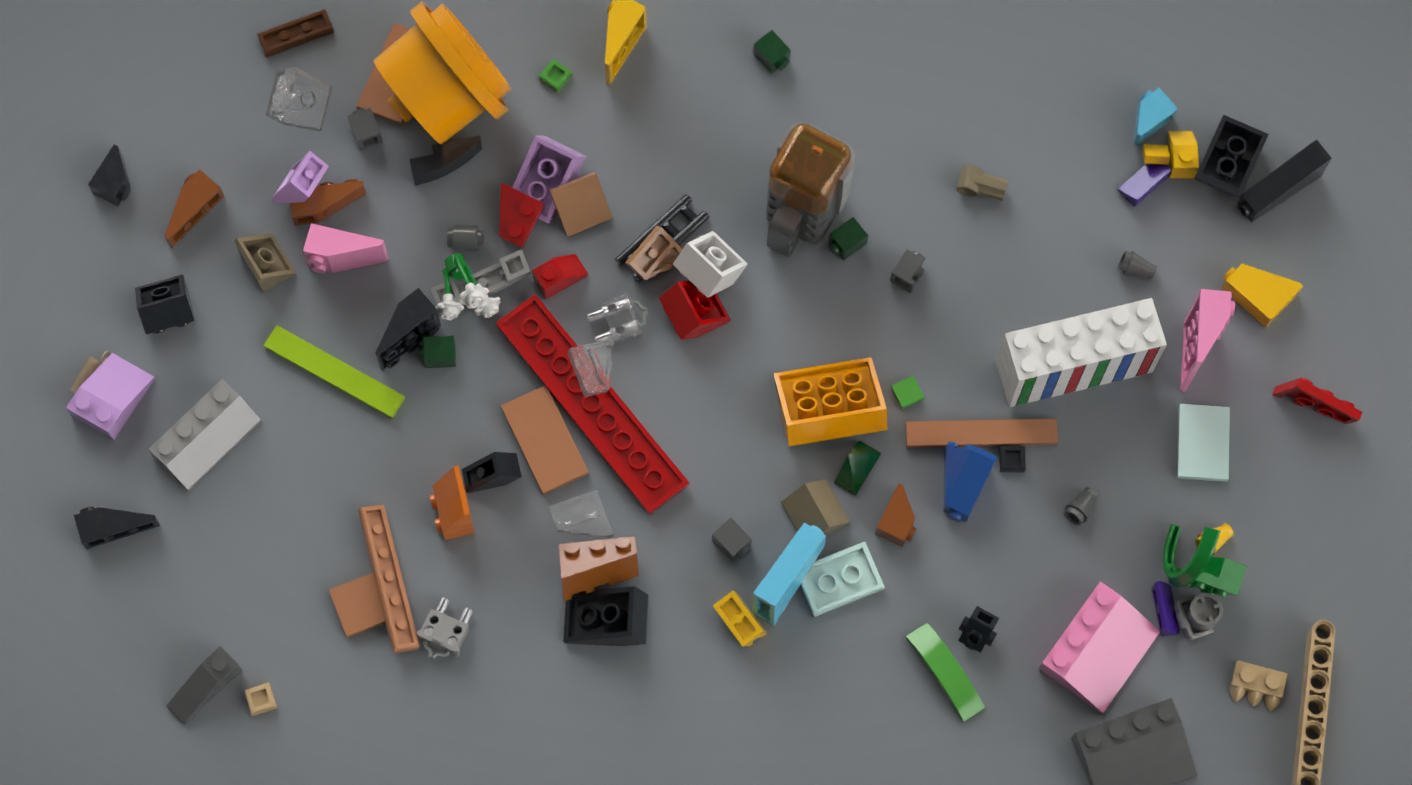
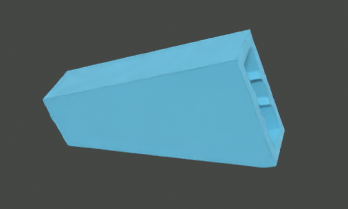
M803 523L753 592L752 613L772 626L776 624L825 547L826 535H824L820 528Z

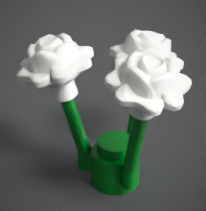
M462 254L448 256L444 261L446 268L442 269L445 294L443 295V302L438 303L436 306L438 315L442 319L451 321L457 318L458 314L464 310L463 305H466L469 309L476 308L474 310L476 316L482 315L484 318H490L499 312V304L501 303L500 298L488 297V288L477 284ZM450 277L454 280L463 278L466 284L465 291L460 293V303L453 301V295L450 291Z

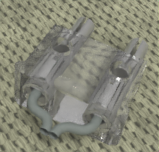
M625 292L623 296L601 303L602 309L587 314L589 322L606 317L610 331L595 336L597 344L612 339L615 344L635 337H643L641 326L645 324L646 315L649 312L647 307H642L638 301H631L630 295ZM633 304H636L640 310L644 311L641 323L638 321Z

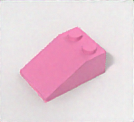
M312 223L303 249L308 267L320 274H325V272H341L387 262L388 260L384 240Z

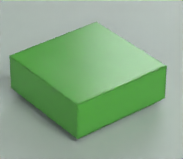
M552 59L538 78L558 93L573 76V73L558 61Z
M914 375L891 385V390L901 409L916 404L925 398Z

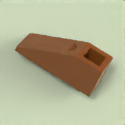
M349 179L344 183L324 182L316 186L305 202L290 203L294 225L320 223L366 194L363 181Z

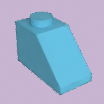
M1160 87L1154 92L1151 90L1147 91L1139 99L1140 104L1137 109L1134 143L1136 145H1139L1173 120L1178 111V108Z

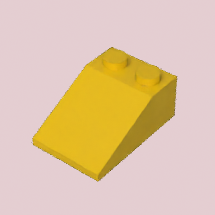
M612 0L607 9L608 26L605 76L606 83L609 85L647 27L646 7L634 0Z

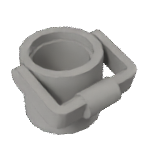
M1209 593L1181 599L1174 604L1180 628L1183 630L1185 637L1190 641L1215 633L1213 628L1222 618L1224 611L1220 599ZM1190 603L1185 613L1182 605ZM1191 628L1200 633L1193 634Z

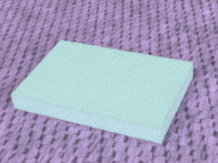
M1179 404L1177 478L1222 482L1229 480L1230 407Z
M866 542L816 560L800 585L813 617L885 589Z

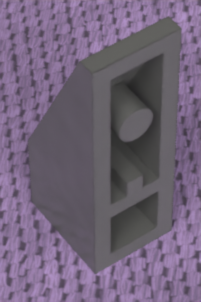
M220 646L201 663L167 706L186 724L234 679L242 669Z

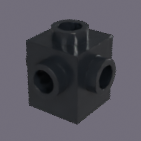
M976 606L971 617L965 616L958 629L962 631L958 641L967 648L981 653L985 645L991 646L997 635L993 630L999 617Z

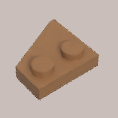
M656 226L626 261V264L641 279L647 280L656 276L659 272L672 269L674 261L683 249L662 227Z

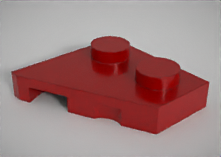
M502 183L499 236L524 248L545 204Z

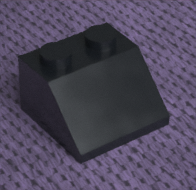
M184 275L135 288L137 310L145 334H159L167 328L174 326L183 327L195 321Z

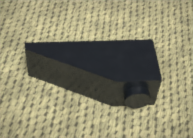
M86 507L81 509L80 513L74 515L81 543L86 550L160 526L155 515L101 507Z

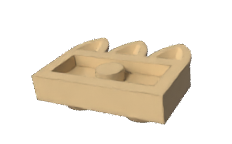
M1237 660L1230 684L1231 697L1234 702H1237L1247 691L1248 701L1251 707H1254L1264 696L1268 711H1272L1278 706L1283 697L1288 673Z

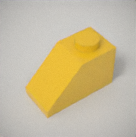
M1168 131L1169 168L1172 170L1170 178H1194L1199 169L1198 144L1193 131Z

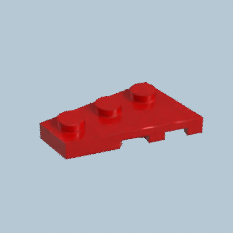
M1298 378L1277 385L1272 394L1278 398H1281L1282 395L1294 398L1293 404L1301 407H1316L1317 413L1346 425L1359 421L1362 415V411L1356 409L1353 403L1334 397V394L1329 390L1317 388L1313 385L1312 381L1306 378Z

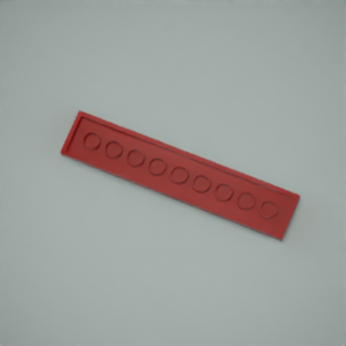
M536 294L496 322L497 328L539 380L549 389L552 396L649 515L689 486V481Z

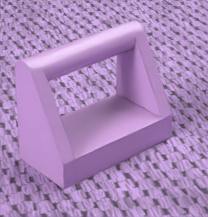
M309 151L291 168L272 197V201L275 204L305 202L329 166Z

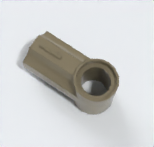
M964 165L956 191L969 197L980 195L1003 201L1008 180L983 173V170L976 166Z

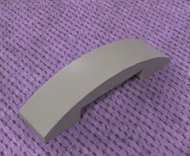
M522 249L500 258L499 263L472 274L477 284L488 288V296L513 285L531 273ZM463 278L457 281L454 279L450 280V291L453 295V301L459 303L461 299L460 293L465 291L466 286ZM441 283L430 288L436 304L443 302V295L445 294V285Z

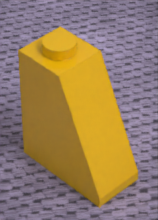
M1242 263L1237 269L1232 267L1224 275L1223 279L1225 282L1222 289L1231 292V297L1262 325L1267 327L1299 294L1303 285Z

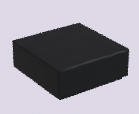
M1000 446L999 472L1025 473V446Z

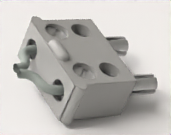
M444 597L441 598L436 610H430L421 630L417 631L418 640L423 643L424 649L429 652L428 657L435 659L437 656H460L459 650L469 632V625L467 623L473 613L472 609L466 607L460 619L457 620L444 614L450 601L448 599L445 600ZM427 645L436 648L440 651H443L445 653L437 652L433 654L432 650Z

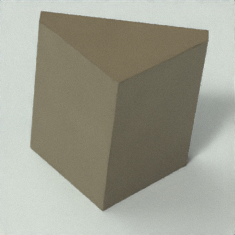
M273 233L235 239L234 242L239 254L263 293L296 274Z
M826 479L803 484L781 502L797 532L803 523H806L809 526L814 525L820 528L824 535H828L850 523Z

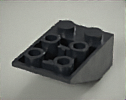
M419 288L398 303L375 352L382 371L387 367H394L400 361V357L406 352L411 353L416 350L423 337H432L439 331L441 323L438 310Z

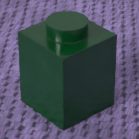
M773 30L753 44V54L771 74L776 70H783L790 63L791 50Z
M852 217L830 233L828 246L834 255H839L845 260L867 244L868 234L856 219Z
M454 335L423 337L424 345L419 346L420 360H424L426 368L456 367Z

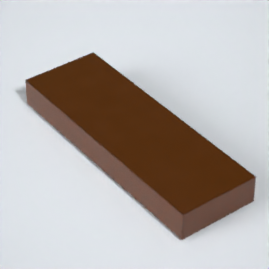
M322 9L257 33V36L267 58L334 33V29L326 10Z

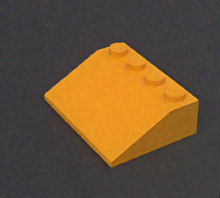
M872 357L773 373L784 431L789 447L888 430L887 408Z

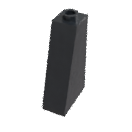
M1316 139L1244 192L1237 202L1240 213L1244 217H1248L1251 222L1255 221L1320 178L1330 163L1331 156Z

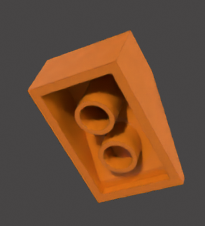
M459 465L454 466L433 485L434 494L429 495L432 509H438L439 518L435 519L438 534L443 533L445 540L475 534Z

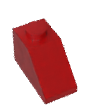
M576 254L554 257L532 270L533 280L546 300L588 276V272Z

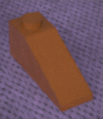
M200 169L195 174L192 173L186 178L165 234V238L172 248L224 197L221 187Z

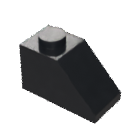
M113 144L88 186L96 196L119 206L120 202L128 197L131 186L122 153L119 147Z
M493 452L462 469L466 493L505 486L522 477L517 453Z

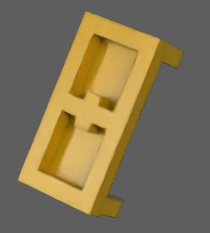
M734 590L713 605L742 647L751 646L754 640L762 638L767 634L743 599Z

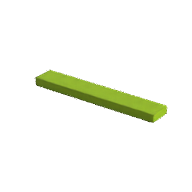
M278 325L275 326L263 345L270 352L393 419L405 400L404 395Z

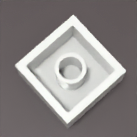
M714 231L688 242L673 263L680 274L688 278L697 287V290L706 297H710L732 286L748 265Z

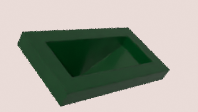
M859 441L848 454L834 483L856 496L879 459L881 452Z

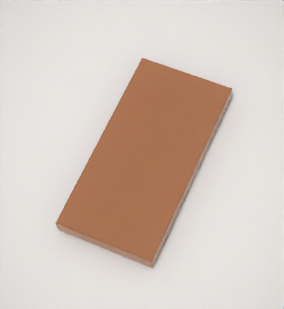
M394 23L381 53L410 30V28ZM374 66L356 108H371L374 116L401 126L404 122L388 101V98L395 94L385 81L377 67Z
M545 385L501 405V409L543 495L589 475V471L551 393Z

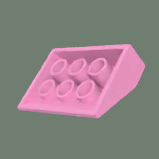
M1200 289L1184 320L1180 392H1186L1216 340H1220L1221 332H1224L1226 324H1229L1230 316L1234 315L1235 301H1231V292Z
M1100 581L1044 659L1039 670L1103 714L1160 631L1121 595Z

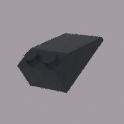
M1223 115L1194 179L1240 199L1269 134Z
M637 587L594 590L588 594L582 591L571 595L572 599L566 601L563 643L607 646L646 644L648 594Z

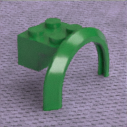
M1171 524L1163 549V569L1169 583L1176 587H1195L1201 589V593H1209L1223 598H1227L1228 594L1238 596L1247 566L1227 558L1212 557L1221 531L1205 527L1193 558L1184 569H1180L1174 566V554L1182 527Z

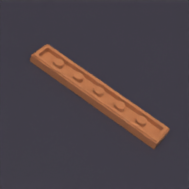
M1057 418L912 421L905 424L906 448L946 447L948 442H955L958 444V447H966L967 444L976 447L1058 444Z
M384 504L360 507L358 515L393 654L418 650L420 646Z

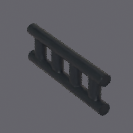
M685 194L617 256L615 260L622 266L656 226L662 227L680 245L709 218V215L704 210L698 215L695 214L687 206L692 202V199L689 195ZM679 213L690 221L681 231L670 223ZM636 273L632 275L638 283L642 280Z

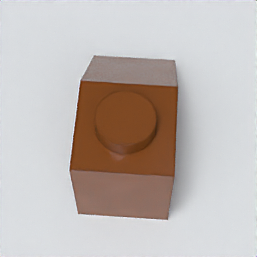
M898 484L875 532L876 535L903 547L906 540L911 542L917 529L913 527L915 517L903 485Z

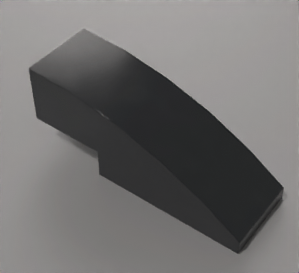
M480 135L445 142L442 145H432V155L409 159L415 186L446 176L471 160L482 150Z

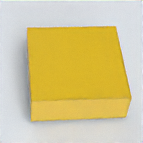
M1143 144L1142 153L1145 164H1169L1168 145Z

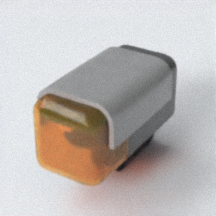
M804 122L796 123L787 130L777 148V156L769 170L766 218L771 222L768 227L767 247L790 257L800 239L816 244L824 238L836 215L839 216L849 198L855 165V152L849 144Z

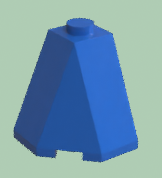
M948 442L944 453L943 512L947 513V516L956 522H961V520L967 522L992 472L997 456L974 445L967 444L966 447L957 448V443Z

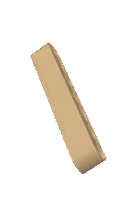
M1327 620L1317 621L1307 633L1292 785H1300L1301 779L1308 780L1311 785H1320L1335 642V628ZM1316 629L1324 630L1327 638H1319L1316 634ZM1313 654H1320L1324 658V664L1316 663L1313 659ZM1312 678L1318 679L1321 682V689H1315L1311 685ZM1308 704H1315L1319 709V714H1312L1308 709ZM1306 729L1315 731L1316 740H1311L1306 736ZM1303 755H1311L1314 759V765H1307L1303 760Z

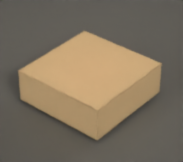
M269 682L244 690L252 716L277 708Z

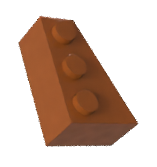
M635 536L558 544L564 601L572 599L571 595L582 591L588 594L594 591V587L606 583L611 586L639 576Z

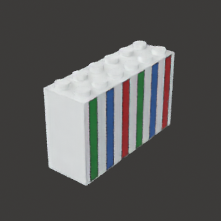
M1149 298L1005 333L995 362L1010 408L1153 373L1167 343L1153 299Z

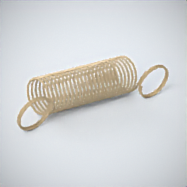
M105 351V352L103 353V355H102V357H101V360H100L101 362H102L103 356L105 355L106 352H108L106 359L108 358V356H109V351ZM89 356L90 358L83 366L84 368L77 376L78 378L70 387V391L77 392L81 384L93 374L92 372L96 370V367L100 366L99 363L101 362L95 359V362L92 363L91 359L93 357Z

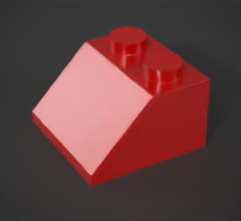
M691 281L677 282L659 297L665 313L671 320L675 332L681 340L698 338L731 321L717 293L706 297L697 290V287Z

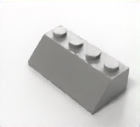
M222 379L149 448V451L189 491L261 422V419L242 397Z

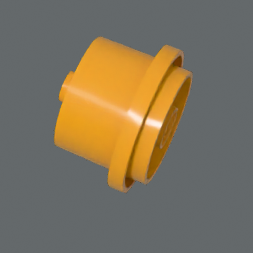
M423 1L413 7L410 13L417 24L373 60L375 66L395 93L388 98L394 110L405 122L415 117L421 126L441 145L486 110L497 120L509 111L502 97L511 91V87L472 35L443 3L433 11Z

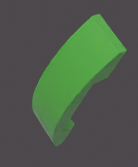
M928 623L906 636V639L919 658L922 657L949 697L950 704L963 722L985 709L967 675Z

